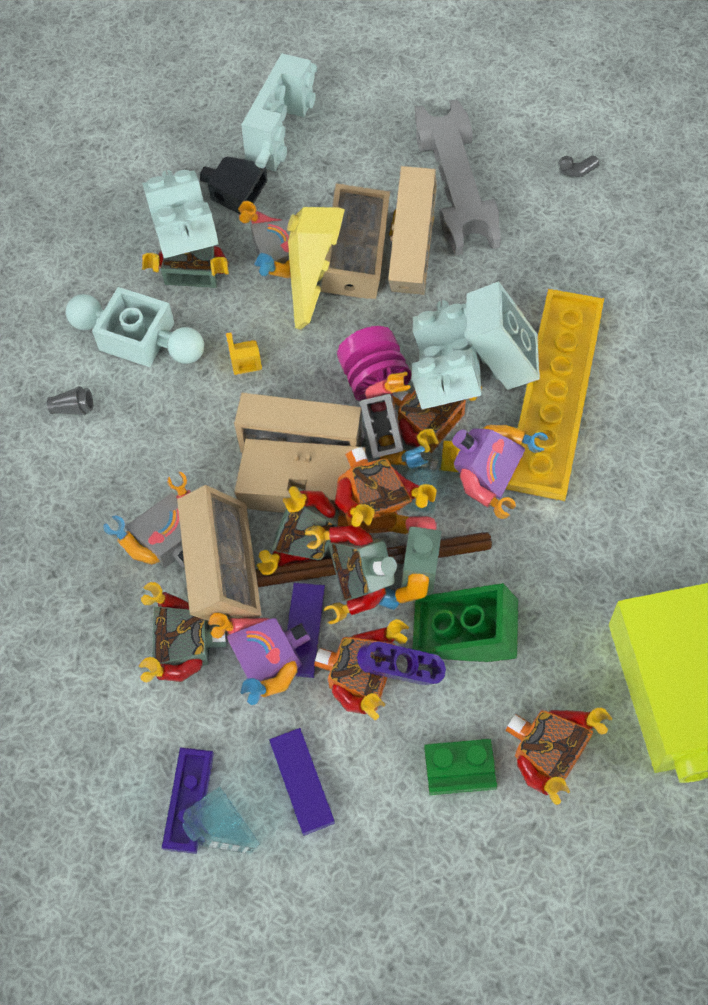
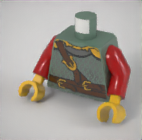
M215 245L167 258L163 257L162 251L158 254L144 253L142 255V270L152 268L153 272L157 273L161 269L165 285L216 288L217 273L229 275V262L222 249Z
M295 486L289 489L288 492L291 498L282 499L286 510L275 533L272 546L274 552L271 555L268 550H262L258 556L262 563H258L256 566L262 574L270 575L277 569V566L312 559L321 560L328 548V543L331 541L327 540L316 549H310L306 545L311 541L317 540V537L313 534L305 535V533L314 526H321L326 531H329L330 527H337L339 511L324 492L302 490Z
M314 526L308 530L305 535L313 534L317 537V540L311 541L306 545L310 549H316L327 540L331 541L328 544L342 599L347 601L345 605L336 602L324 608L323 611L334 609L337 614L336 619L328 621V623L335 624L346 618L348 613L355 615L375 608L386 594L385 587L394 584L393 574L397 568L396 561L393 557L388 556L385 542L382 539L373 538L360 526L330 527L329 531H326L321 526Z
M149 582L143 587L145 590L151 591L153 597L143 595L141 602L144 605H152L157 602L159 606L154 607L152 657H146L139 664L140 668L145 667L150 670V672H144L140 676L143 682H150L155 676L158 680L183 682L200 671L202 666L209 664V648L227 647V631H225L221 638L212 637V629H209L208 624L209 621L190 615L189 602L167 592L162 593L161 586L156 582Z

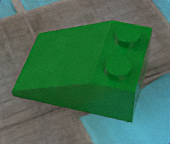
M504 583L426 595L422 599L415 600L412 649L438 655L442 660L493 662L517 659L518 598Z

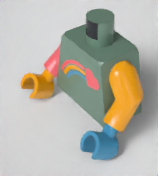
M394 513L391 514L390 518L395 519V525L388 530L404 535L408 534L402 587L396 591L385 587L386 594L379 605L395 610L399 603L422 599L427 594H433L442 531L436 530L437 523L431 517H408Z

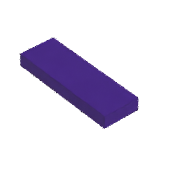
M293 583L287 630L302 623L311 640L295 648L302 662L301 667L297 669L295 675L297 677L314 678L316 667L314 664L318 652L325 585Z
M301 728L269 739L303 836L335 824Z
M180 747L162 842L163 850L197 854L214 757L213 751Z

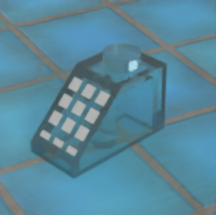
M421 456L423 460H428V463L413 469L408 467L406 479L419 486L422 484L432 485L438 491L442 458ZM437 493L435 501L430 502L428 500L426 507L419 508L415 503V498L411 499L412 502L406 505L404 510L435 513Z
M221 787L212 791L184 812L183 819L185 822L182 824L184 831L193 842L198 840L204 847L251 854L260 845Z

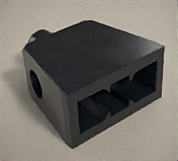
M224 157L217 169L204 166L200 173V181L208 184L211 200L238 214H241L238 208L243 201L255 203L268 181L266 166L265 168H259L255 165V161Z

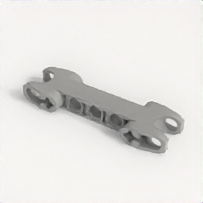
M457 99L450 100L449 114L443 117L429 115L422 105L415 106L416 140L419 151L433 150L436 162L439 161L440 164L438 169L442 182L445 181L446 184L444 190L447 200L452 204V207L441 208L439 214L444 236L454 254H463V239L471 233L485 236L492 249L500 248L499 211L494 199L481 201L464 144L472 143L473 140L471 123L467 112Z

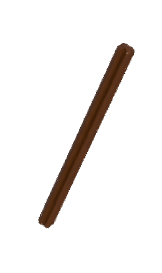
M481 532L441 539L438 558L490 550L492 547L491 536L489 532ZM407 545L387 548L388 556L393 557L397 565L404 564ZM332 557L277 566V569L270 575H264L259 569H255L258 588L336 575Z

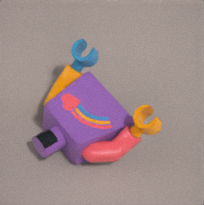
M486 425L483 429L473 428L469 433L464 429L458 431L452 440L453 445L460 450L454 461V467L460 473L465 493L486 507H494V513L498 518L506 519L509 517L510 514L505 512L501 505L514 509L516 503L509 497L502 499L501 497L525 451L522 444H527L529 450L534 453L541 452L544 448L537 447L534 439L539 438L546 441L548 440L547 435L538 432L533 436L526 435V431L508 425Z
M214 613L208 622L209 625L220 626L212 629V637L221 638L225 631H228L230 634L227 636V639L248 678L243 682L240 693L251 692L247 700L250 705L257 704L260 697H267L288 689L297 673V669L302 665L295 648L311 640L302 623L285 632L276 618H230L228 620L224 614Z

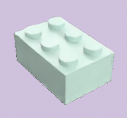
M500 282L467 293V307L464 308L467 329L464 331V336L467 344L470 347L473 346L478 352L482 363L490 367L497 381L500 380L507 390L539 380L538 335Z

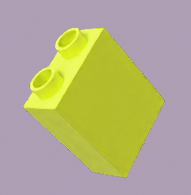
M708 583L617 601L609 622V628L654 773L675 769L680 783L707 779Z

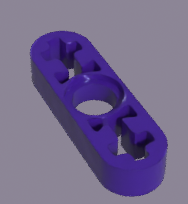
M377 641L364 644L357 653V661L360 668L370 674L420 685H432L440 683L446 673L445 663L438 655ZM371 652L377 657H386L385 661L375 663V660L370 657ZM399 655H403L407 660V669L404 673L399 671L396 662ZM428 665V668L432 669V675H430L429 671L418 670L419 666Z

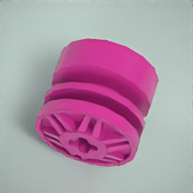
M371 326L358 330L348 336L339 345L337 350L339 363L344 374L347 376L355 399L359 402L366 399L365 391L370 385L387 379L389 374L407 372L408 375H405L403 380L405 386L409 384L412 377L411 370L408 364H406V359L400 353V346L394 333L388 327Z

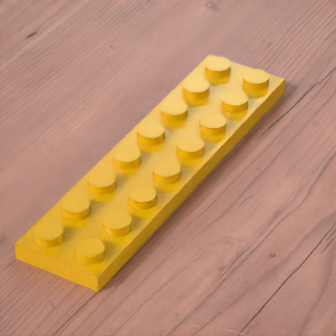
M548 289L538 332L540 379L527 383L518 429L526 431V435L533 436L535 433L541 432L547 435L548 440L534 439L537 447L544 448L543 451L538 453L530 451L527 444H522L525 451L506 490L565 501L604 298Z

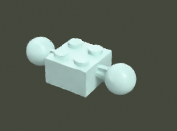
M118 287L105 310L102 309L95 297L88 294L76 295L67 303L66 317L68 322L79 330L93 329L92 333L99 351L147 367L152 365L161 347L168 348L170 356L182 364L193 363L203 354L204 340L197 330L190 327H181L170 332L174 325V319L170 304Z

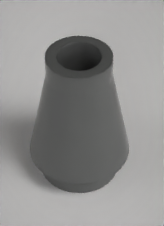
M81 386L59 395L48 397L47 407L50 414L86 415V412L92 411L94 406L91 391L88 388L83 389Z

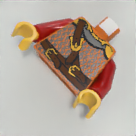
M408 391L394 392L392 395L394 404L400 407L398 410V422L405 444L412 447L423 446L425 448L423 452L432 453L465 414V399L422 409L416 391L413 393ZM477 397L469 398L470 401L477 399Z
M362 447L353 449L345 454L351 468L338 477L335 504L345 513L348 525L359 527L364 522L367 525H371L373 519L399 511L411 503V499L416 498L415 503L419 508L426 507L428 500L430 502L435 501L437 490L434 486L429 484L419 486L406 479L391 466L387 459L383 458L368 462Z
M400 619L391 621L388 627L342 638L337 653L323 648L318 650L314 666L330 671L328 677L329 688L332 689V695L347 712L368 714L373 720L379 718L376 711L378 706L385 707L386 705L381 696L388 677L364 672L358 664L357 653L362 645L377 641L395 645L392 643L395 640L399 644H405L407 637L400 632L404 629H409V626ZM373 652L370 654L375 663L385 661L386 657L375 656Z
M595 708L591 712L576 710H551L547 712L541 710L533 724L515 714L505 731L521 741L517 747L515 757L526 785L544 795H549L554 804H560L561 800L557 792L566 791L568 794L570 793L565 779L590 741L593 731L590 729L594 727L599 734H606L608 731L607 727L600 723L604 719H613L606 709Z

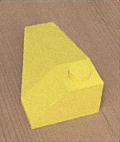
M303 207L296 215L293 214L290 217L287 230L290 231L288 248L295 329H302L311 321L321 290L317 282L322 279L325 271L328 269L330 262L325 259L331 244L336 245L345 209Z

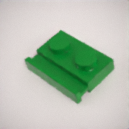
M491 739L424 744L429 795L497 790Z

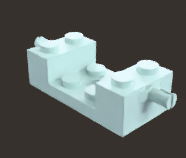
M281 53L241 124L245 159L255 161V165L259 168H265L266 166L267 170L275 172L280 162H284L287 155V147L284 146L285 127L282 125V121H284L286 114L304 117L308 108L314 106L316 95L312 90L314 75L317 72V66L311 63V60Z
M167 170L168 175L164 171L162 177H152L148 182L142 183L164 258L219 244L212 213L208 203L203 201L195 170H180L174 175L170 170Z
M442 300V305L441 301L437 303V311H425L413 317V334L419 349V361L412 363V382L422 409L481 396L479 354L473 346L470 347L467 344L464 336V331L467 329L464 308L467 307V303L449 306L447 301Z

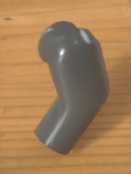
M591 155L580 163H573L571 156H564L559 160V170L563 175L583 177L599 167V161L596 156Z

